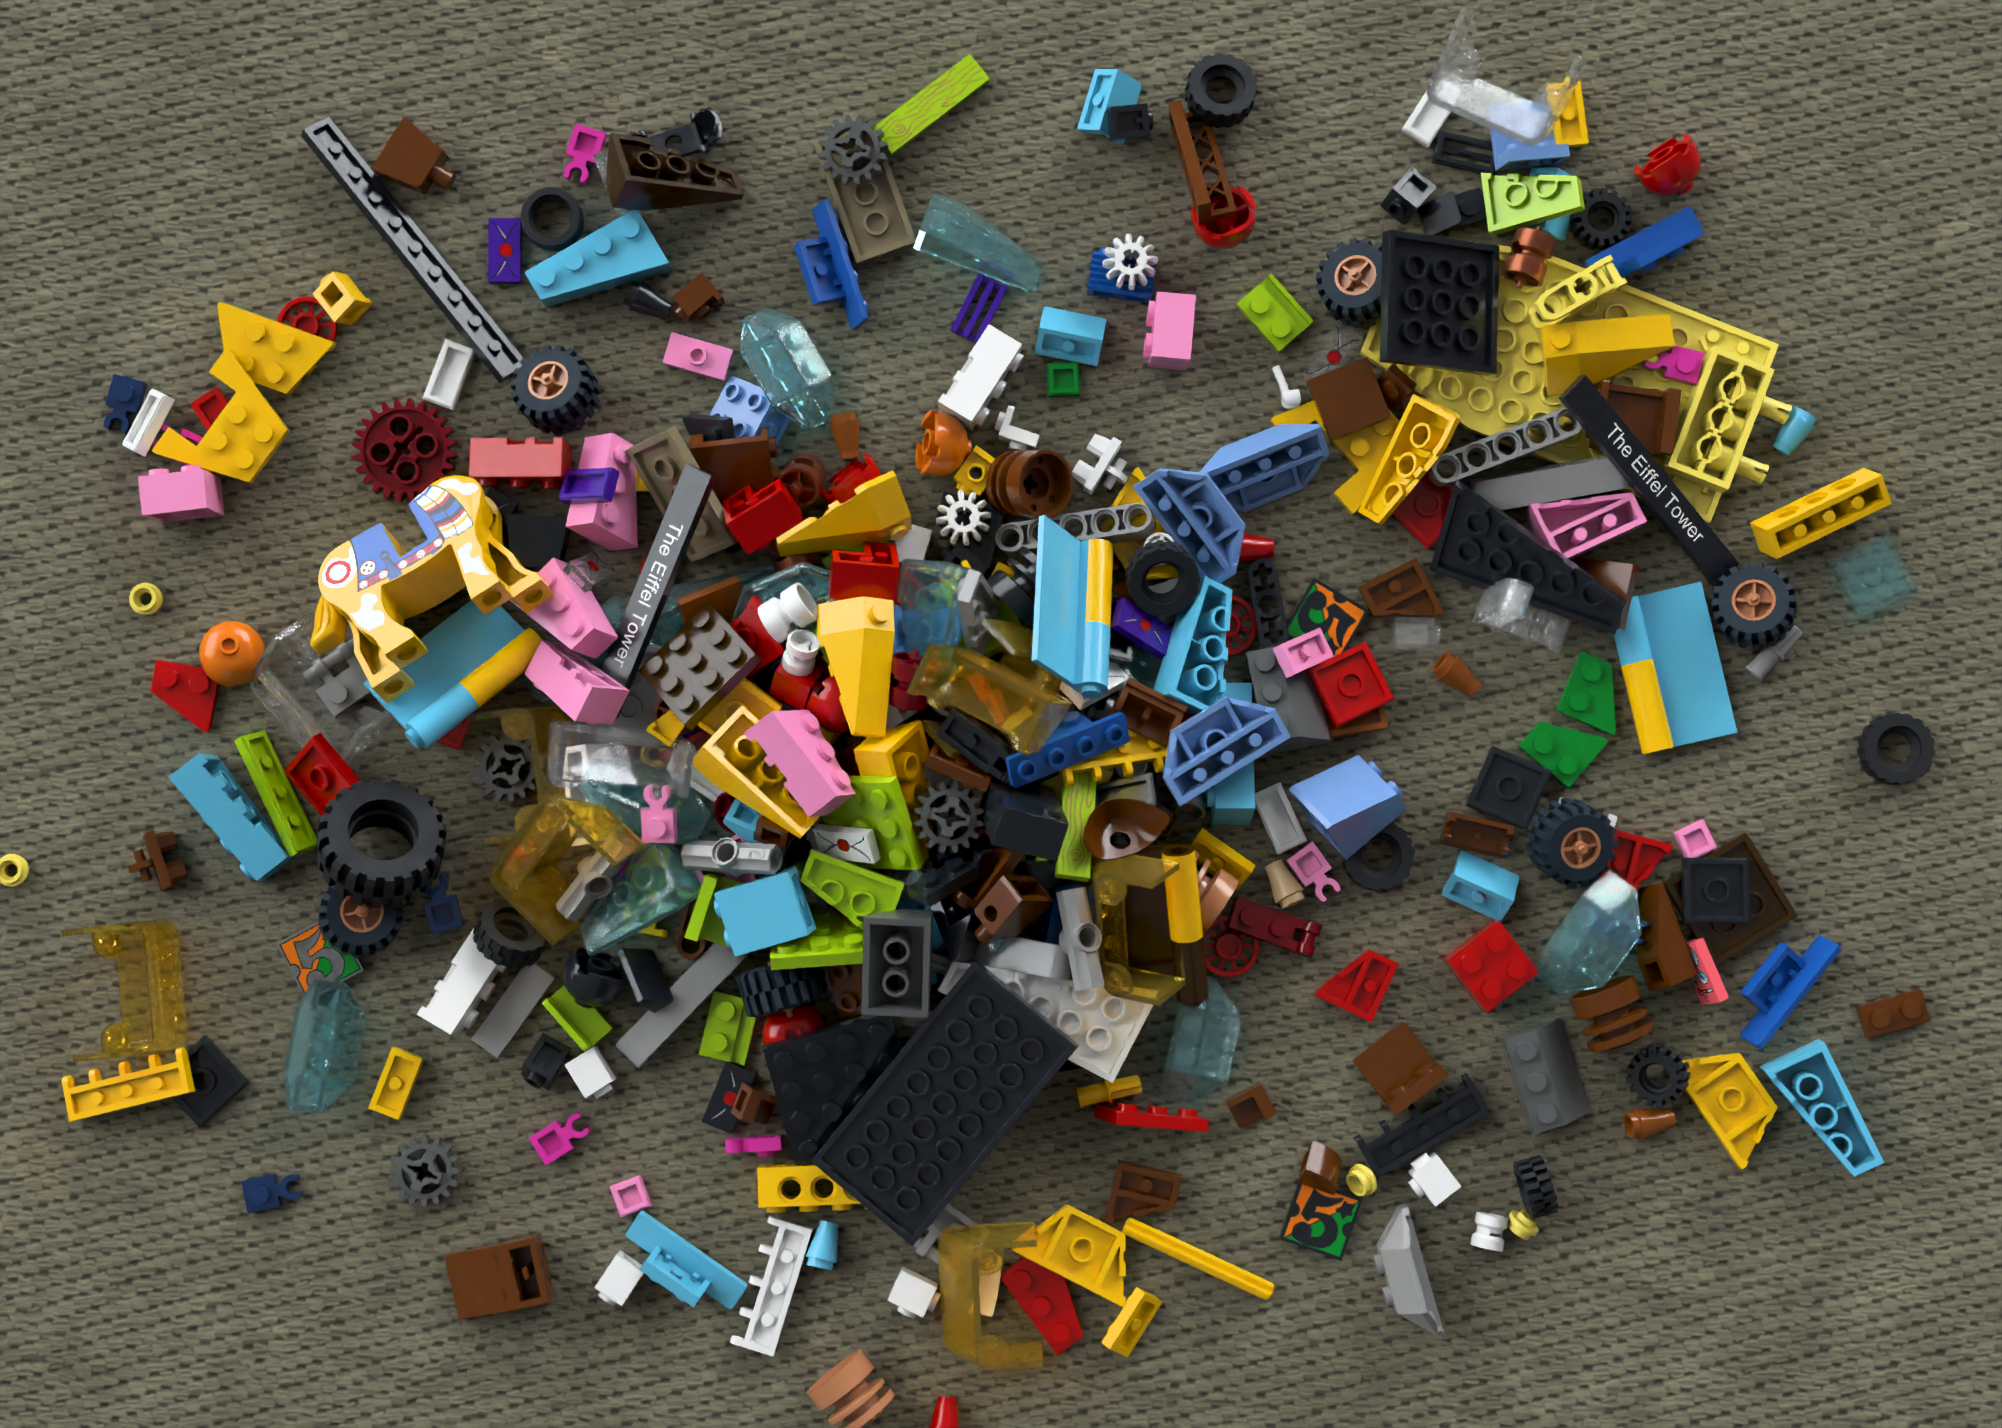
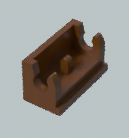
M1128 677L1120 688L1108 716L1122 712L1126 716L1128 730L1166 748L1169 742L1170 731L1180 725L1188 706Z
M1446 812L1439 844L1503 858V855H1507L1509 852V847H1507L1508 841L1514 834L1515 826L1455 812Z

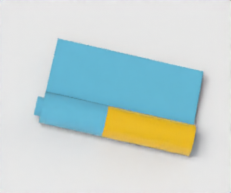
M1042 515L1039 516L1032 661L1081 693L1083 697L1096 699L1108 691L1114 545L1104 539H1089L1080 542L1047 516Z
M1702 582L1641 596H1633L1625 630L1618 629L1616 634L1613 635L1642 754L1738 733Z
M471 600L420 639L426 646L428 653L403 668L413 680L414 687L391 702L386 703L371 687L368 680L363 685L406 730L405 736L414 747L422 746L424 749H428L527 670L542 638L531 628L524 630L501 606L484 615Z

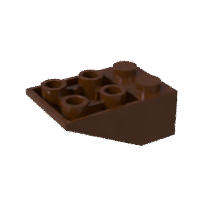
M541 1232L444 1255L458 1319L527 1308L548 1303L555 1297Z

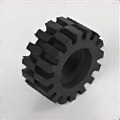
M1602 188L1600 191H1597V189L1592 190L1589 194L1586 193L1583 196L1585 210L1571 214L1572 221L1570 222V228H1574L1573 236L1575 238L1579 237L1581 245L1587 244L1589 249L1592 250L1596 248L1606 250L1608 247H1612L1620 242L1629 232V224L1632 222V216H1629V213L1632 210L1630 205L1625 206L1624 203L1627 200L1624 196L1621 199L1617 197L1619 192L1613 190L1609 193L1608 188ZM1603 208L1611 214L1613 222L1609 230L1597 231L1591 226L1589 215L1592 210Z
M1653 1043L1645 1049L1643 1047L1632 1058L1626 1070V1073H1629L1626 1077V1082L1632 1084L1629 1088L1631 1093L1637 1092L1639 1094L1636 1097L1637 1100L1641 1102L1644 1098L1647 1100L1646 1105L1652 1106L1654 1103H1657V1107H1663L1666 1103L1670 1105L1676 1099L1678 1100L1688 1087V1080L1691 1078V1072H1687V1069L1690 1067L1688 1061L1682 1062L1684 1055L1681 1052L1676 1055L1674 1053L1676 1048L1673 1046L1666 1049L1663 1043H1659L1656 1047H1654ZM1652 1064L1664 1066L1670 1074L1669 1084L1665 1086L1652 1084L1647 1078V1067Z
M1537 1155L1514 1162L1513 1168L1517 1179L1516 1183L1530 1219L1533 1220L1557 1213L1558 1203L1554 1193V1185L1551 1182V1176L1547 1171L1543 1158Z

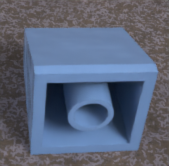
M1359 755L1289 788L1306 818L1346 860L1406 810L1400 800L1403 793L1391 780L1386 783L1382 779L1384 775L1377 765L1372 761L1367 764Z

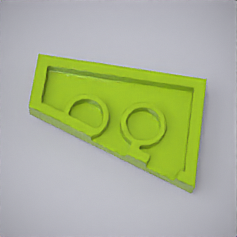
M1481 173L1488 232L1492 236L1585 210L1582 184L1577 176L1539 175L1536 177L1521 176L1520 174H1508L1505 176Z
M811 849L800 882L828 904L834 906L861 929L864 926V916L896 910L905 886L903 881L815 849Z

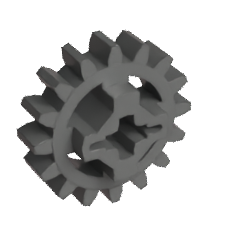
M849 114L845 115V123L843 124L837 119L833 120L835 129L832 131L825 128L824 132L828 138L818 142L820 146L825 148V151L818 153V157L821 160H827L822 168L825 172L833 170L831 178L835 182L842 176V183L845 186H849L851 180H854L856 185L860 187L862 186V178L865 177L870 182H873L874 179L871 173L876 171L882 174L883 170L879 163L880 161L888 162L889 159L882 153L883 150L889 148L888 143L879 141L885 136L884 132L881 129L874 132L876 123L870 120L865 125V118L862 115L857 117L856 122H853ZM849 131L848 135L838 139L842 134ZM865 133L871 137L874 148L865 145ZM856 144L862 152H855L851 157L846 150L853 149ZM833 153L842 157V169L835 163ZM866 162H869V164L866 167H864L861 170H858V167H860Z
M503 732L502 740L496 735L490 736L492 745L489 746L482 743L480 746L485 751L484 754L474 756L481 764L473 768V772L481 773L482 775L476 783L478 785H488L484 792L486 795H491L496 791V800L502 801L505 794H507L509 802H515L516 794L518 793L523 799L528 798V788L536 791L538 789V786L534 783L535 779H544V775L538 772V768L545 766L546 763L537 761V756L542 753V750H532L531 747L534 740L529 738L523 743V734L516 733L513 739H511L509 732ZM515 745L524 752L514 755L510 753L506 746ZM494 754L495 761L493 767L489 769V761ZM506 759L511 762L519 761L512 768L513 774L508 772L500 773L506 767ZM530 764V772L525 780L523 773L525 767ZM501 779H505L509 782L512 788H502L498 786L495 782Z
M944 782L937 783V791L931 786L925 788L927 798L917 796L916 801L921 806L920 808L911 809V813L918 815V820L912 822V825L921 829L916 835L917 839L925 837L928 839L925 844L927 849L932 848L936 844L937 853L941 854L945 852L948 846L952 854L958 852V844L963 849L969 848L968 838L978 839L979 835L974 829L984 825L983 822L977 820V815L982 814L984 811L980 808L975 809L974 804L979 798L978 796L969 798L967 795L970 789L964 787L958 791L957 782H951L947 789ZM944 796L940 806L937 808L929 807L936 798ZM960 801L965 806L967 814H964V812L960 808ZM948 812L949 816L960 821L946 824L945 819L936 815ZM927 821H930L936 829L935 834L930 830ZM957 828H965L959 837L951 840Z
M425 1134L422 1136L421 1143L416 1136L409 1139L410 1147L406 1144H401L398 1147L402 1155L391 1157V1160L397 1164V1167L389 1169V1174L397 1176V1179L391 1183V1186L400 1185L402 1189L398 1196L401 1198L406 1194L410 1195L409 1204L411 1205L416 1203L418 1199H421L422 1207H426L429 1205L431 1198L437 1205L442 1202L441 1194L446 1197H450L453 1194L449 1186H457L460 1183L454 1177V1174L462 1172V1167L454 1165V1162L460 1158V1155L451 1156L449 1152L453 1145L450 1143L445 1147L441 1146L442 1137L440 1136L431 1142L429 1134ZM427 1149L420 1159L410 1156L416 1150ZM440 1156L445 1162L446 1170L442 1169L439 1161ZM427 1163L429 1165L428 1171L432 1172V1174L424 1178L422 1177L423 1171L419 1167ZM405 1172H408L412 1181L411 1184L408 1182ZM429 1183L441 1184L435 1191L424 1192Z

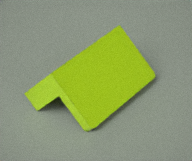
M714 872L706 874L684 938L696 942L705 939L727 947L724 939V930L726 929L722 917H718L714 909V893L724 887H733L744 883Z
M564 985L551 997L546 998L542 1002L543 1006L584 1052L591 1049L614 1028L595 1006L593 1008H584L575 1002V998L570 995Z

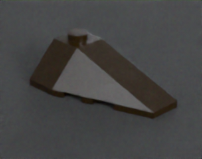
M611 133L609 137L605 184L613 208L649 211L742 200L744 196L735 171L702 159L696 162L679 156L680 151L672 148L668 152L651 146V140L642 137Z

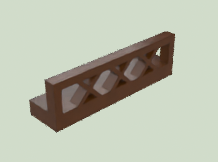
M1181 100L1169 102V122L1198 223L1204 224L1237 216L1236 206L1212 126L1203 124L1204 127L1198 135L1190 132L1188 124L1198 122L1193 117L1192 112H1184ZM1198 145L1211 150L1206 160L1197 157L1195 149ZM1206 170L1219 177L1213 186L1204 181L1203 174ZM1213 196H1216L1226 201L1227 207L1211 210L1210 200Z

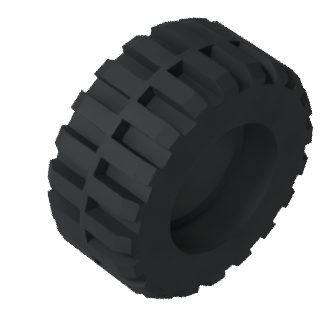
M382 778L371 779L369 784L359 781L352 785V790L344 788L338 792L336 800H330L325 807L324 814L321 815L316 843L317 865L319 870L324 872L323 879L328 886L336 885L335 893L342 898H345L347 895L352 897V903L362 906L363 902L372 904L371 908L381 909L382 904H389L390 908L401 906V902L404 899L410 903L418 899L419 892H427L432 886L433 880L437 879L440 872L447 835L446 825L442 822V813L439 808H432L433 800L426 794L420 796L418 794L419 789L410 784L408 787H404L401 785V781L391 779V783L382 782ZM386 827L403 835L410 843L412 849L407 854L396 859L377 860L358 851L350 838L366 828Z

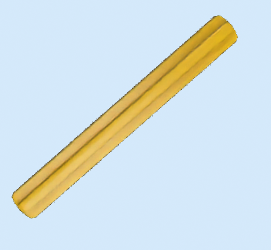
M1128 1218L1123 1226L1122 1232L1126 1236L1261 1299L1268 1300L1273 1293L1274 1284L1134 1218Z

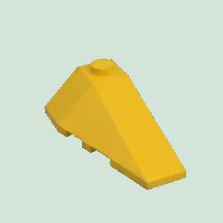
M1661 314L1574 321L1542 326L1539 336L1547 396L1562 395L1580 375H1586L1594 385L1603 379L1610 378L1635 364H1639L1674 347L1671 315Z
M1413 394L1358 512L1383 525L1446 450L1461 419L1460 415L1437 402Z
M892 470L854 489L856 496L845 503L840 504L838 500L828 505L829 509L819 519L809 517L776 538V545L780 557L863 546V541L884 543L890 539L892 541L899 540L907 535L908 531L912 530L911 514L894 471Z
M862 596L818 604L816 606L817 637L821 648L824 647L830 662L828 666L831 677L835 676L841 693L839 700L851 734L854 736L884 738L895 635L893 600Z
M741 705L700 748L690 763L714 785L793 835L801 838L820 816L809 817L784 786L783 783L787 779L775 763L772 766L766 763L763 758L768 754L755 738L749 741L744 733L759 720Z
M915 720L886 729L884 738L868 737L854 749L855 761L858 765L860 776H897L911 822L918 820V815L911 813V809L920 808L921 806L916 801L917 796L927 798L925 788L931 786V780H925L924 762L927 761L929 756V748L922 721ZM927 821L930 830L933 832L932 823ZM913 827L917 835L921 829L920 827ZM926 837L917 839L924 861L930 857L928 849L925 847L928 840Z

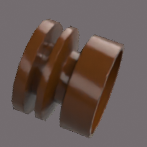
M1051 450L1006 451L997 456L989 467L986 477V492L991 505L998 513L1007 517L1039 518V516L1045 515L1048 518H1053L1063 512L1070 502L1073 492V475L1065 459L1060 454Z
M1624 975L1601 982L1569 998L1576 1019L1585 1020L1592 1018L1594 1021L1582 1030L1583 1036H1595L1587 1042L1589 1051L1597 1052L1621 1048L1637 1041L1640 1037L1654 1030L1655 1026L1652 1019L1639 1020L1648 1014L1647 1007H1630V1004L1642 996L1634 975Z

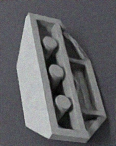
M1405 1204L1398 1205L1376 1244L1378 1254L1373 1256L1378 1275L1384 1274L1387 1284L1386 1287H1382L1387 1307L1393 1305V1309L1397 1314L1438 1337L1444 1336V1330L1409 1207Z

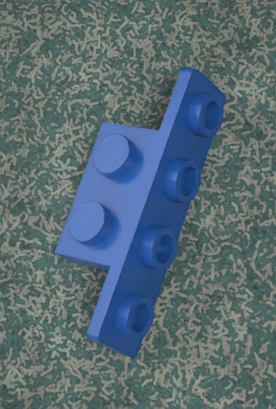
M825 199L812 210L820 237L798 241L794 245V249L813 306L841 300L850 328L857 329L869 319L868 306L861 296L858 287V275L855 269L852 268L848 256V245L846 240L842 238L838 226V214L832 207L830 199Z
M1688 206L1585 260V265L1588 268L1597 261L1612 255L1614 259L1613 264L1621 277L1638 269L1642 275L1659 266L1657 259L1665 255L1668 261L1684 253L1683 245L1702 236L1704 231L1692 208Z
M1075 711L1064 713L1060 718L1048 723L1034 725L1030 730L1020 734L1021 745L1026 750L1006 758L1010 784L1014 788H1018L1128 743L1130 739L1125 714L1117 712L1092 722L1080 712Z
M1819 935L1800 958L1789 946L1780 942L1740 992L1758 1009L1757 1013L1741 1031L1740 1036L1757 1048H1764L1808 991L1812 989L1827 967L1834 961L1842 948L1837 943Z

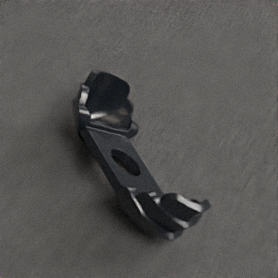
M707 107L706 109L701 108L698 113H691V123L650 137H648L645 130H640L637 133L630 132L628 135L651 140L652 147L666 152L669 151L666 149V143L669 139L673 137L681 138L683 146L678 151H680L679 156L683 158L710 149L721 137L723 128L722 122L715 111Z

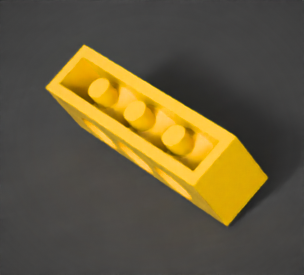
M1862 468L1750 522L1759 551L1778 559L1892 504L1883 475Z
M795 1163L759 1165L757 1168L758 1208H766L767 1213L786 1212V1207L799 1206V1211L812 1212L818 1211L819 1205H832V1210L852 1209L851 1204H861L815 1164L796 1166ZM825 1178L832 1182L834 1190L831 1194L822 1195L817 1191L816 1182L819 1179ZM787 1180L797 1181L801 1187L800 1194L797 1196L787 1195L783 1189L784 1182Z

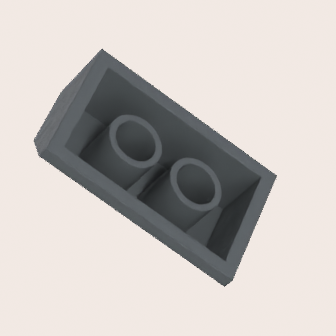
M1277 646L1246 652V667L1250 683H1252V694L1255 704L1275 708L1291 736L1286 741L1266 752V755L1331 742L1321 699L1306 670L1286 678L1273 651V648Z
M898 909L864 916L861 1015L928 1018L931 1008L934 910Z
M1561 1018L1499 1037L1528 1131L1534 1134L1566 1125L1591 1112Z

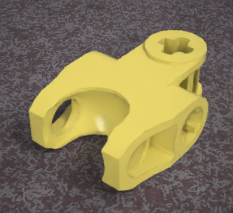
M1612 255L1597 261L1583 272L1569 277L1542 293L1526 314L1535 330H1540L1545 325L1558 324L1596 300H1601L1625 286L1627 281L1620 276L1614 266ZM1544 304L1549 305L1553 309L1554 313L1548 312L1545 309ZM1536 309L1538 310L1539 314L1541 315L1543 321H1549V322L1539 321V319H1538L1537 316H1536Z

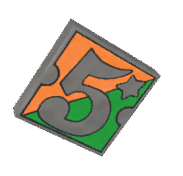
M318 921L276 943L306 1001L366 970L360 958H354L353 954L348 953L345 956L336 947L333 949L328 945L329 941L327 938H323Z

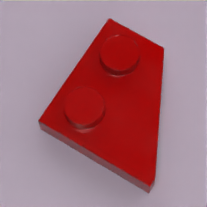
M1615 829L1617 834L1612 838L1618 841V848H1613L1612 852L1616 854L1614 861L1609 860L1607 866L1610 868L1606 873L1603 871L1599 873L1600 879L1596 881L1594 891L1628 900L1638 889V885L1654 871V867L1665 854L1672 850L1673 845Z
M1367 949L1314 992V996L1372 1022L1399 963Z

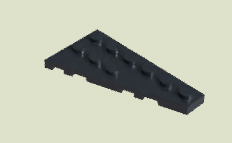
M1457 480L1454 483L1430 571L1616 634L1627 603L1624 598L1462 482Z

